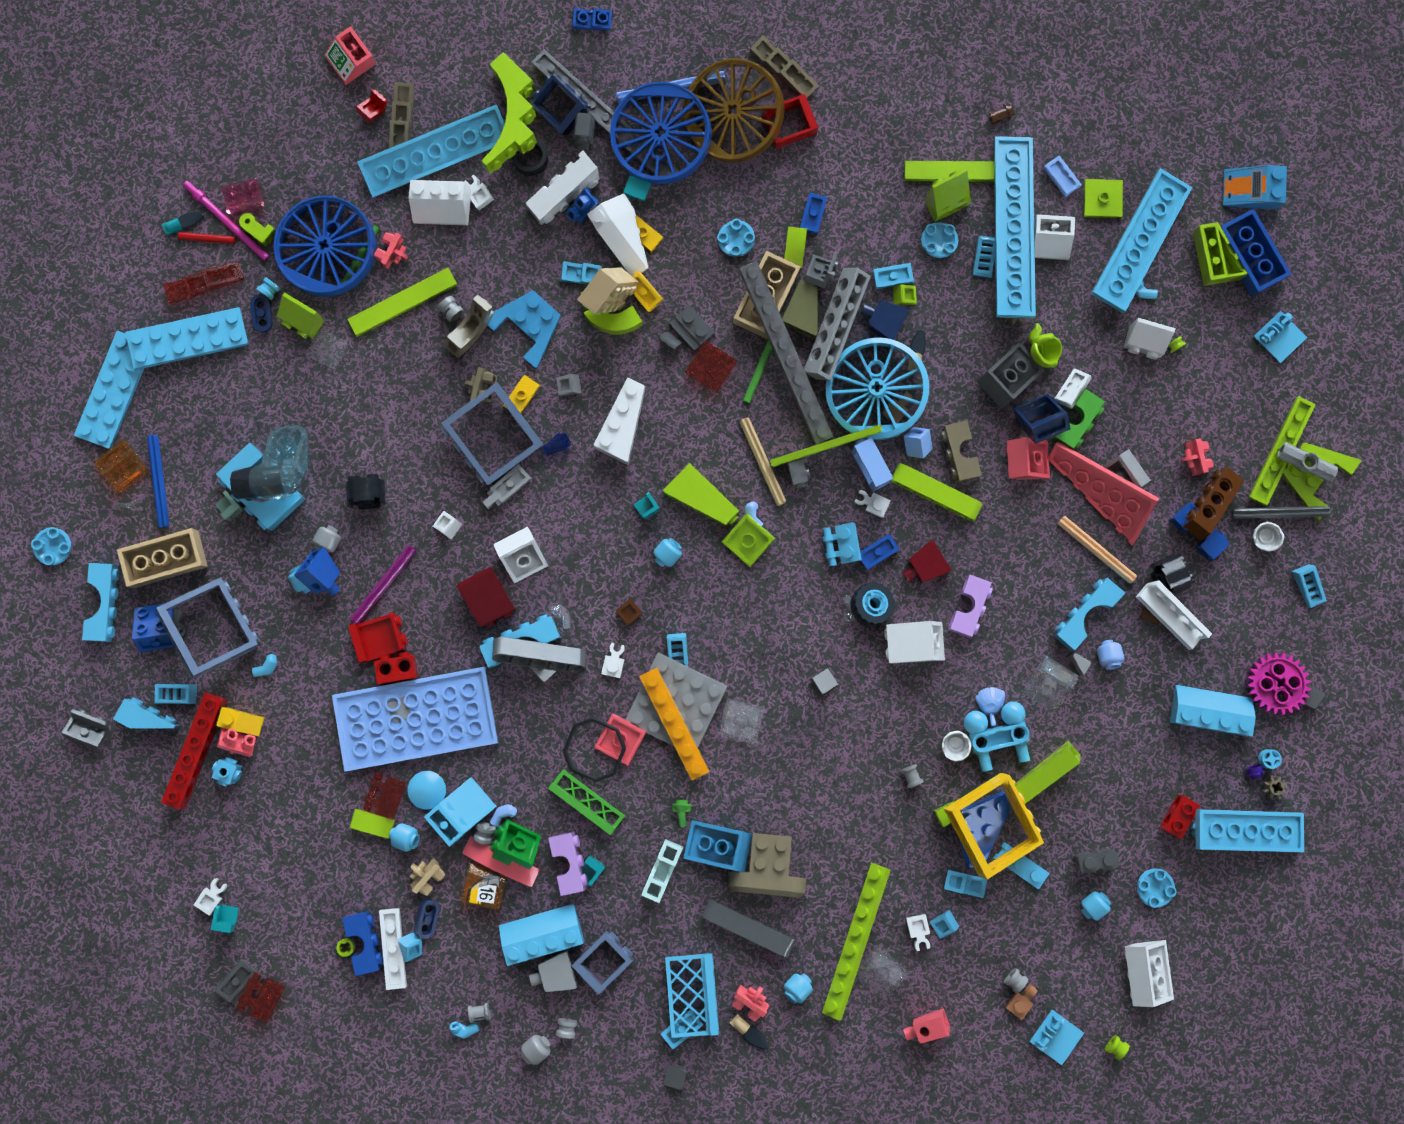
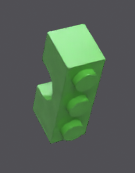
M1085 389L1073 406V409L1080 414V423L1078 425L1070 424V430L1058 434L1051 439L1062 443L1072 450L1074 448L1078 449L1084 440L1081 438L1085 432L1088 433L1093 427L1092 420L1094 417L1098 418L1103 412L1104 408L1102 405L1105 401Z

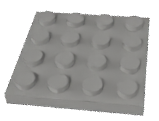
M658 652L650 670L658 668L698 747L727 685ZM642 684L625 720L645 730L646 733L674 746Z

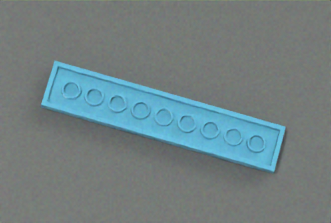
M995 137L996 317L1035 318L1033 138Z

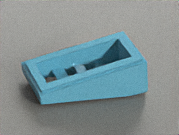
M979 236L976 244L973 276L992 278L995 260V237ZM982 244L991 245V247L982 246ZM981 251L991 252L990 255L980 254ZM979 259H985L990 261L989 263L979 262ZM978 266H980V267H988L989 269H988V271H987V270H979V269H978Z
M1308 564L1292 571L1308 608L1327 601L1314 565ZM1312 579L1313 582L1306 585V581ZM1310 588H1316V590H1313L1311 592L1308 591V589ZM1319 595V597L1311 600V596Z
M686 633L668 634V657L673 659V657L684 656V659L676 661L688 666ZM671 641H682V643L672 644ZM683 648L682 652H672V649Z
M155 684V703L196 704V684ZM163 688H166L165 699H162ZM171 688H173V700H170ZM179 688H181V700H178Z

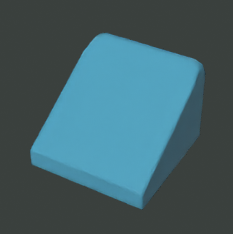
M950 910L930 921L939 939L955 932L959 928Z
M414 932L398 939L405 962L422 955V939Z

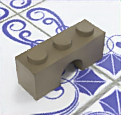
M968 421L945 425L941 432L943 443H947L948 450H946V456L948 461L952 462V478L956 479L957 483L980 478L982 473L978 458H965L960 453V445L972 439Z

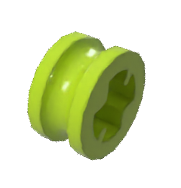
M1182 336L1169 343L1168 347L1171 348V353L1186 345V342L1181 340Z
M350 938L340 940L336 946L337 953L343 957L351 955L355 951L354 941ZM349 943L351 950L343 952L341 945Z

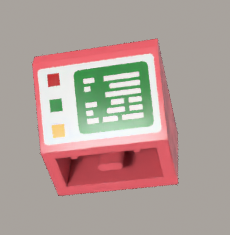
M351 26L333 39L324 54L345 85L376 65L373 56Z

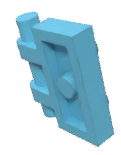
M854 522L835 526L836 534H831L830 527L823 528L824 536L822 538L826 544L827 553L825 555L829 561V566L837 565V557H840L841 564L862 560ZM835 540L838 542L839 551H834L833 541Z

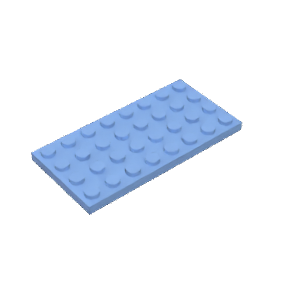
M485 667L332 695L344 772L498 743ZM404 697V703L411 712L406 720H403L399 715L391 716L389 712L400 708L401 702L399 698ZM397 699L398 706L395 709H390L387 706V702ZM399 717L401 722L394 724L392 718Z

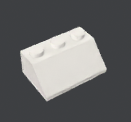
M410 180L409 203L413 223L468 225L472 189L466 182Z
M1166 940L1134 943L1125 946V958L1128 966L1127 976L1130 981V997L1133 1006L1155 1007L1174 1000Z

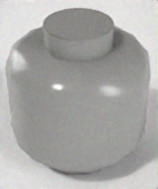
M330 525L327 528L320 527L312 540L313 544H315L314 548L324 547L328 553H333L341 541V536L337 534L339 530Z
M533 1035L521 1047L523 1060L533 1065L541 1063L550 1055L549 1040L545 1036L541 1037L540 1035Z

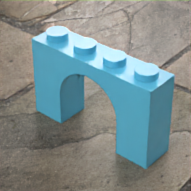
M249 443L216 473L220 478L218 482L225 489L229 488L231 490L230 477L233 471L251 466L257 469L267 458L253 444ZM290 484L285 486L287 491H281L271 500L265 502L236 499L233 493L231 494L237 502L242 501L244 503V509L249 515H255L259 519L257 523L264 530L267 528L271 531L306 500Z

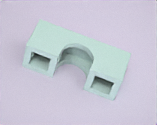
M665 839L643 889L642 896L660 903L683 846Z

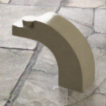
M479 295L474 297L465 319L446 337L444 347L457 358L464 354L480 337L493 317L492 306L486 299L481 298Z

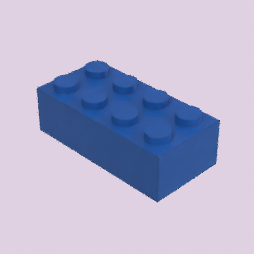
M1254 209L1220 226L1230 242L1229 245L1234 254H1237L1238 261L1243 270L1245 269L1248 273L1241 280L1251 297L1276 285L1291 275L1290 270Z

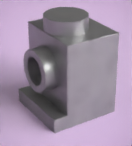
M807 458L788 462L787 467L792 487L797 486V489L808 487L810 472L809 468L804 466L807 465Z

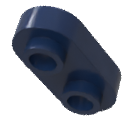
M261 294L255 295L250 301L252 325L258 332L266 333L273 326L271 303L266 296ZM263 302V303H264V307H263V308H259V307H258L259 303ZM266 321V325L262 327L260 325L261 322Z
M433 899L423 900L418 908L414 932L422 939L430 938L435 932L440 906ZM429 905L430 908L428 911H426L425 909ZM425 925V929L421 931V927Z

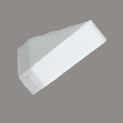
M625 194L601 203L587 214L598 233L631 276L637 271L643 273L648 269L644 247L639 236L640 230L635 220V210Z

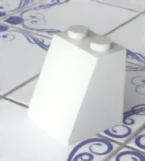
M924 621L886 625L885 639L888 641L886 657L889 663L945 661L942 622Z

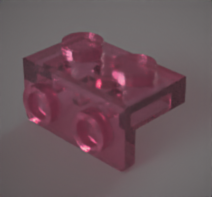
M257 178L221 186L228 216L265 207L263 189Z

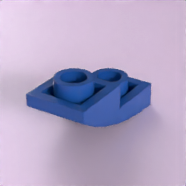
M574 8L572 29L610 30L612 11L593 8L592 11Z

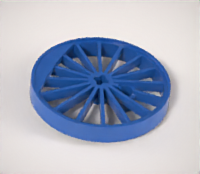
M652 82L631 91L617 106L610 126L611 145L618 163L629 175L654 185L675 183L691 175L707 156L712 138L711 122L700 100L688 89L670 82ZM640 97L648 98L655 123L635 100ZM650 97H661L659 122ZM665 97L675 98L663 122ZM680 99L691 101L687 107L670 120ZM633 104L652 126L625 114V110ZM694 106L702 114V116L673 125ZM621 117H624L647 129L618 128ZM700 121L705 123V132L674 131ZM660 131H663L664 133L661 135V137H658ZM617 133L647 134L617 145ZM673 136L704 137L702 148L699 149ZM648 140L626 160L622 158L619 152L620 149ZM670 140L699 154L689 163ZM666 143L687 165L686 168L675 173ZM652 144L639 170L637 171L632 168L629 163ZM657 149L664 150L662 156L654 155ZM651 156L656 162L655 176L642 173ZM668 159L672 174L659 176L660 163Z
M316 196L296 204L282 218L274 238L275 259L285 278L299 291L316 297L341 295L361 283L374 263V254L377 248L375 232L366 215L349 201L335 196ZM324 205L322 235L312 208ZM328 205L339 206L334 219L328 221ZM344 208L354 212L344 224L340 225L338 223ZM309 210L319 237L299 218L301 214ZM360 217L364 227L344 234V230ZM297 219L315 239L292 231L289 227ZM332 227H338L333 234L330 233ZM367 231L368 243H339ZM286 233L311 242L283 244ZM310 248L289 258H283V249ZM337 248H368L366 258L362 259ZM335 253L363 264L358 272L354 274ZM310 255L295 271L286 266V264ZM332 256L352 275V278L341 284L331 258ZM326 258H328L338 284L337 286L326 283ZM315 259L308 276L301 274V272ZM322 259L321 281L313 279Z

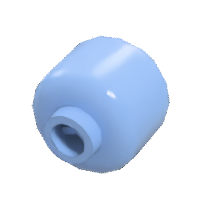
M1113 640L1103 641L1102 645L1097 648L1100 665L1106 667L1107 670L1121 667V663L1124 662L1121 644L1113 642Z

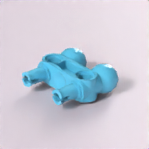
M1009 702L1005 704L1001 711V717L1006 724L987 729L988 719L982 712L972 711L965 716L964 727L969 733L973 754L978 755L982 772L993 769L989 752L1012 745L1016 748L1020 763L1030 761L1026 744L1029 741V730L1024 721L1026 716L1025 709L1020 703ZM1021 728V736L1015 738L1014 730ZM979 737H983L985 740L981 747L976 745V740Z

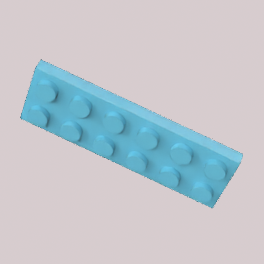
M240 307L125 332L135 370L249 345Z
M116 331L74 433V436L110 450L144 368L138 370L133 368L125 333Z
M1196 809V849L1304 852V813Z

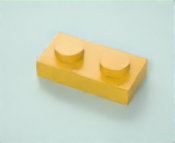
M637 271L633 275L639 281L636 285L637 290L634 292V296L648 312H651L664 299L644 275Z

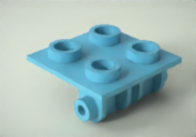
M1282 311L1278 312L1254 335L1255 339L1279 363L1288 357L1307 338L1292 323L1291 319L1293 316L1290 313L1284 314Z
M1051 1010L1029 1042L1060 1065H1063L1084 1032L1054 1010Z

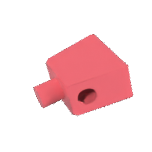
M944 1008L915 1018L913 1026L903 1029L907 1041L918 1038L919 1043L950 1035V1025Z

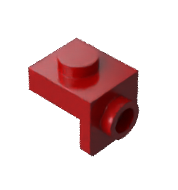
M373 89L370 98L356 107V112L370 123L385 112L387 100L382 94Z

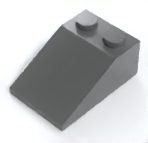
M1018 342L976 382L1003 409L1045 369L1036 364L1031 354Z

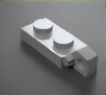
M519 464L516 465L490 488V491L487 492L489 497L482 503L488 510L494 504L500 506L527 484L531 477Z

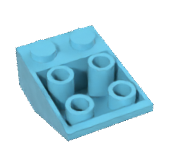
M471 777L434 807L424 818L450 847L497 806Z

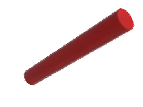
M178 232V240L235 244L236 237Z

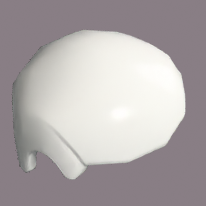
M1265 522L1254 529L1253 541L1259 549L1267 552L1274 551L1283 544L1284 534L1275 523Z
M953 731L944 737L942 750L946 758L955 762L963 761L971 752V741L965 733Z

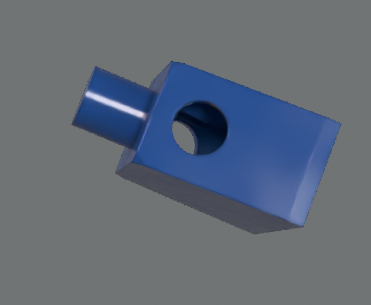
M324 547L310 552L294 574L297 579L315 594L327 591L333 596L340 590L334 582L340 571Z

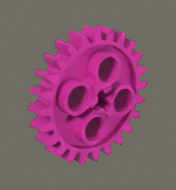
M1277 652L1273 653L1272 657L1270 654H1267L1265 659L1261 657L1258 659L1259 663L1255 662L1252 664L1255 669L1248 670L1252 674V676L1246 677L1248 681H1251L1246 687L1252 688L1248 695L1255 696L1252 702L1258 701V708L1265 706V713L1271 709L1272 715L1277 714L1279 711L1280 716L1285 714V710L1288 714L1293 713L1292 708L1295 711L1299 710V705H1305L1303 699L1309 698L1305 693L1311 691V688L1306 686L1311 683V680H1306L1305 678L1309 673H1303L1305 666H1298L1300 660L1293 662L1292 655L1286 659L1285 653H1282L1280 657ZM1274 666L1279 667L1280 675L1275 674ZM1289 679L1295 681V688L1289 685ZM1262 680L1268 683V689L1262 687ZM1278 680L1281 682L1280 687H1277ZM1277 693L1283 695V702H1280L1277 699Z

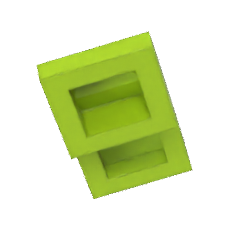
M788 226L784 259L800 266V269H802L807 229Z
M355 808L349 827L389 839V833L393 828L395 820Z

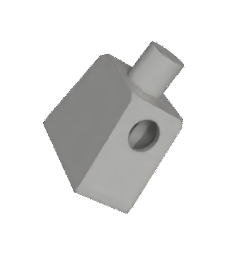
M568 949L538 964L539 972L529 975L531 985L543 984L545 992L570 990L578 987Z

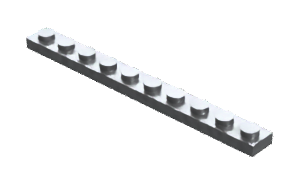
M543 49L531 62L532 66L546 78L550 75L552 76V74L559 75L591 106L586 114H592L595 118L594 122L610 135V126L614 112ZM559 85L556 86L573 103L577 104V102L562 87H560ZM620 119L618 128L632 129L625 121ZM617 133V142L621 144L641 136L639 134ZM646 140L624 149L633 154ZM651 145L635 157L641 164ZM657 150L655 151V156H662ZM651 156L645 168L655 176L656 162ZM668 160L660 163L659 176L671 175L672 172ZM673 166L675 173L679 172V170L675 166Z
M755 261L739 268L738 271L814 445L832 438L831 430L758 262Z

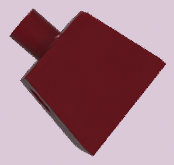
M932 539L907 560L910 568L902 572L907 582L917 577L920 583H924L945 575L952 570Z

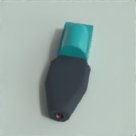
M202 211L188 212L179 218L162 224L166 235L169 236L180 230L195 226L204 218V214Z

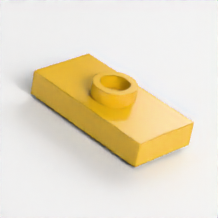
M636 215L635 220L640 230L641 244L652 253L663 240V236Z
M526 375L521 378L509 396L520 413L524 411L540 388V385Z

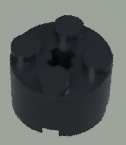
M369 474L364 478L349 476L346 482L347 507L353 509V505L359 506V509L365 510L380 508L381 503L385 506V481L380 479L378 474Z
M1171 554L1150 565V568L1153 567V572L1150 573L1152 581H1160L1174 596L1190 589L1191 584L1195 582L1194 576L1188 571L1186 560L1182 555Z

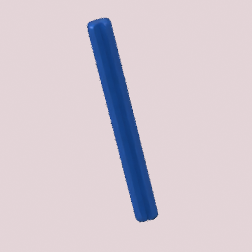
M157 435L147 436L157 524L159 528L169 527L159 437Z

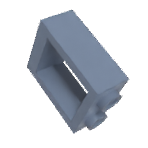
M605 931L572 964L576 972L598 995L633 961L631 957L633 953L628 947H622L618 943L619 938L612 931L610 933ZM606 940L625 961L602 983L583 964V961Z

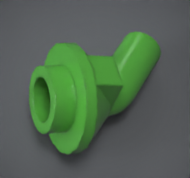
M676 800V803L672 804L673 812L678 813L679 826L685 827L687 826L685 813H690L691 804H688L687 800Z

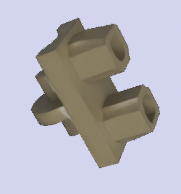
M478 367L476 376L472 375L471 381H465L464 383L465 386L469 387L470 401L485 391L487 385L496 383L498 377L486 369ZM493 393L478 404L491 403Z

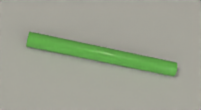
M374 225L373 229L375 236H377L380 228ZM368 236L364 243H368ZM360 248L356 256L363 259L368 248ZM353 260L349 269L355 274L361 262ZM348 271L343 277L341 284L352 278Z
M769 339L743 399L748 404L751 402L772 351Z

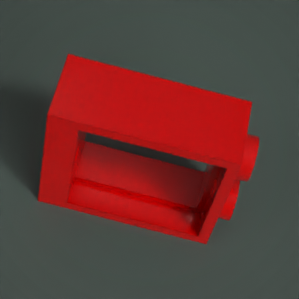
M805 94L784 101V112L799 107L807 129L781 139L776 137L772 143L775 149L817 134L818 126ZM763 110L760 118L771 122L770 117L776 115V110ZM762 123L763 127H767L768 132H770L772 126Z

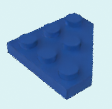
M999 792L960 810L985 860H987L1010 812L1008 799L1004 792ZM961 843L965 865L969 868L973 867V864Z

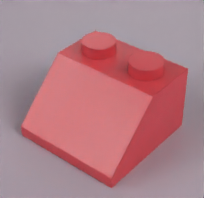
M1027 437L1007 441L1006 452L1008 455L1007 470L1009 479L1050 478L1048 441L1044 440L1035 444Z

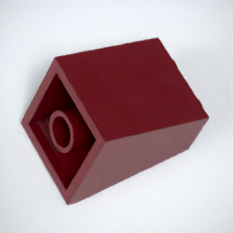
M488 567L456 585L481 628L486 627V629H490L497 625V620L501 618L506 620L514 615L513 611L516 608L493 568Z

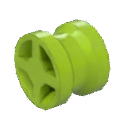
M1114 1035L1107 1043L1105 1051L1109 1054L1112 1053L1114 1058L1120 1061L1127 1054L1130 1045L1120 1041V1037Z

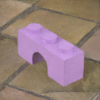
M973 575L967 576L961 594L971 599L972 609L969 613L955 611L948 630L969 638L973 634H977L980 626L977 622L979 616L983 617L986 610L984 602L986 598L989 599L993 588H990L992 582Z
M573 831L549 837L552 857L564 856L570 863L569 871L557 876L560 895L563 896L586 890L588 878L582 871L584 859L582 854L579 855L578 847H580L578 835H575Z

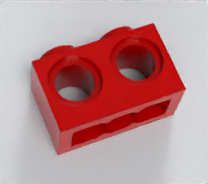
M409 652L398 653V657L391 658L390 655L380 656L379 660L374 661L377 684L381 685L418 678L415 655H410ZM404 661L410 663V668L406 672L401 669V664ZM385 664H389L391 667V671L387 675L382 672Z
M1177 794L1159 829L1175 838L1182 839L1196 814V809H1199L1200 805L1184 795Z

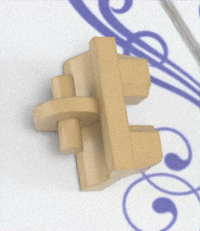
M433 858L428 864L422 861L419 866L413 863L411 868L414 872L410 875L413 882L410 886L414 893L420 892L427 896L433 889L432 885L427 881L433 877L439 882L445 876L438 861Z

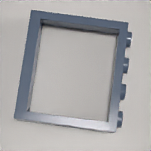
M498 382L441 422L443 425L441 430L447 438L451 435L455 441L453 446L459 453L463 451L466 455L465 462L470 468L475 467L478 471L476 476L482 484L484 482L487 485L491 484L543 445L542 441ZM495 392L533 444L492 475L488 476L450 424Z
M221 577L156 608V614L192 680L256 649L258 645L257 642L259 640L256 633L250 631L248 627L250 623L246 615L240 613L239 602L236 598H232L229 593L231 592L227 581L223 582ZM218 587L248 643L197 667L167 611Z

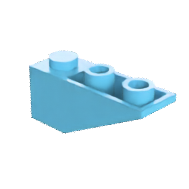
M134 697L132 699H124L113 720L128 728H180V725L176 724V719L168 715L166 717L159 715L160 711L151 706L146 708L142 705L143 702Z

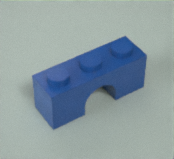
M1191 502L1181 507L1169 519L1181 533L1188 531L1183 525L1187 520L1185 516L1195 507ZM1214 529L1195 548L1207 561H1211L1226 549L1230 543L1227 541L1228 538L1224 533Z
M368 910L343 917L346 937L359 936L364 942L362 953L351 956L355 976L380 970L384 961L382 953H378L377 949L379 938L377 933L374 934L372 926L375 925L373 915L369 914Z

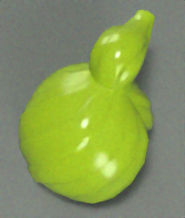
M1036 323L1035 328L1028 335V341L1032 344L1030 350L1031 357L1039 366L1053 368L1058 365V360L1062 354V344L1052 333L1041 335L1042 328Z

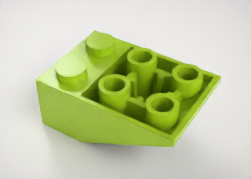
M967 169L962 171L956 170L949 175L950 177L944 180L940 178L932 183L933 185L927 195L925 204L935 222L969 205L971 197Z

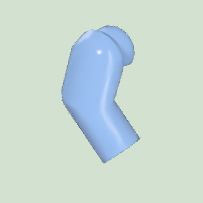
M752 501L745 506V514L748 513L762 526L763 523L756 517L758 504Z
M510 804L498 807L490 824L498 827L504 817H514L517 814V809Z

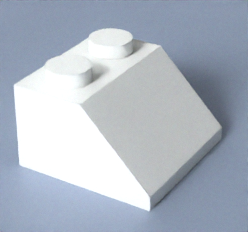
M1138 318L1129 326L1123 348L1128 349V352L1133 354H1139V352L1146 354V357L1150 359L1161 358L1168 348L1175 328Z
M528 527L494 544L500 560L514 583L548 566Z

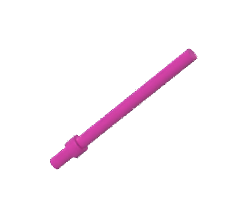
M189 181L183 184V187L193 195L192 198L198 203L201 202L264 262L267 261L270 256L209 201L203 191L196 189Z

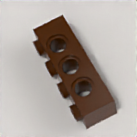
M1227 466L1221 470L1217 469L1211 475V482L1202 489L1203 495L1196 499L1193 504L1195 505L1194 509L1190 510L1185 516L1187 520L1183 527L1200 541L1213 532L1244 482L1240 476Z

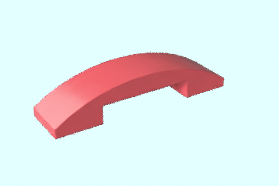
M470 836L462 852L464 855L515 881L530 887L533 886L540 871L539 868L532 866L529 870L515 862H511L510 865L492 858L493 852L490 851V845L478 843L473 839V836Z

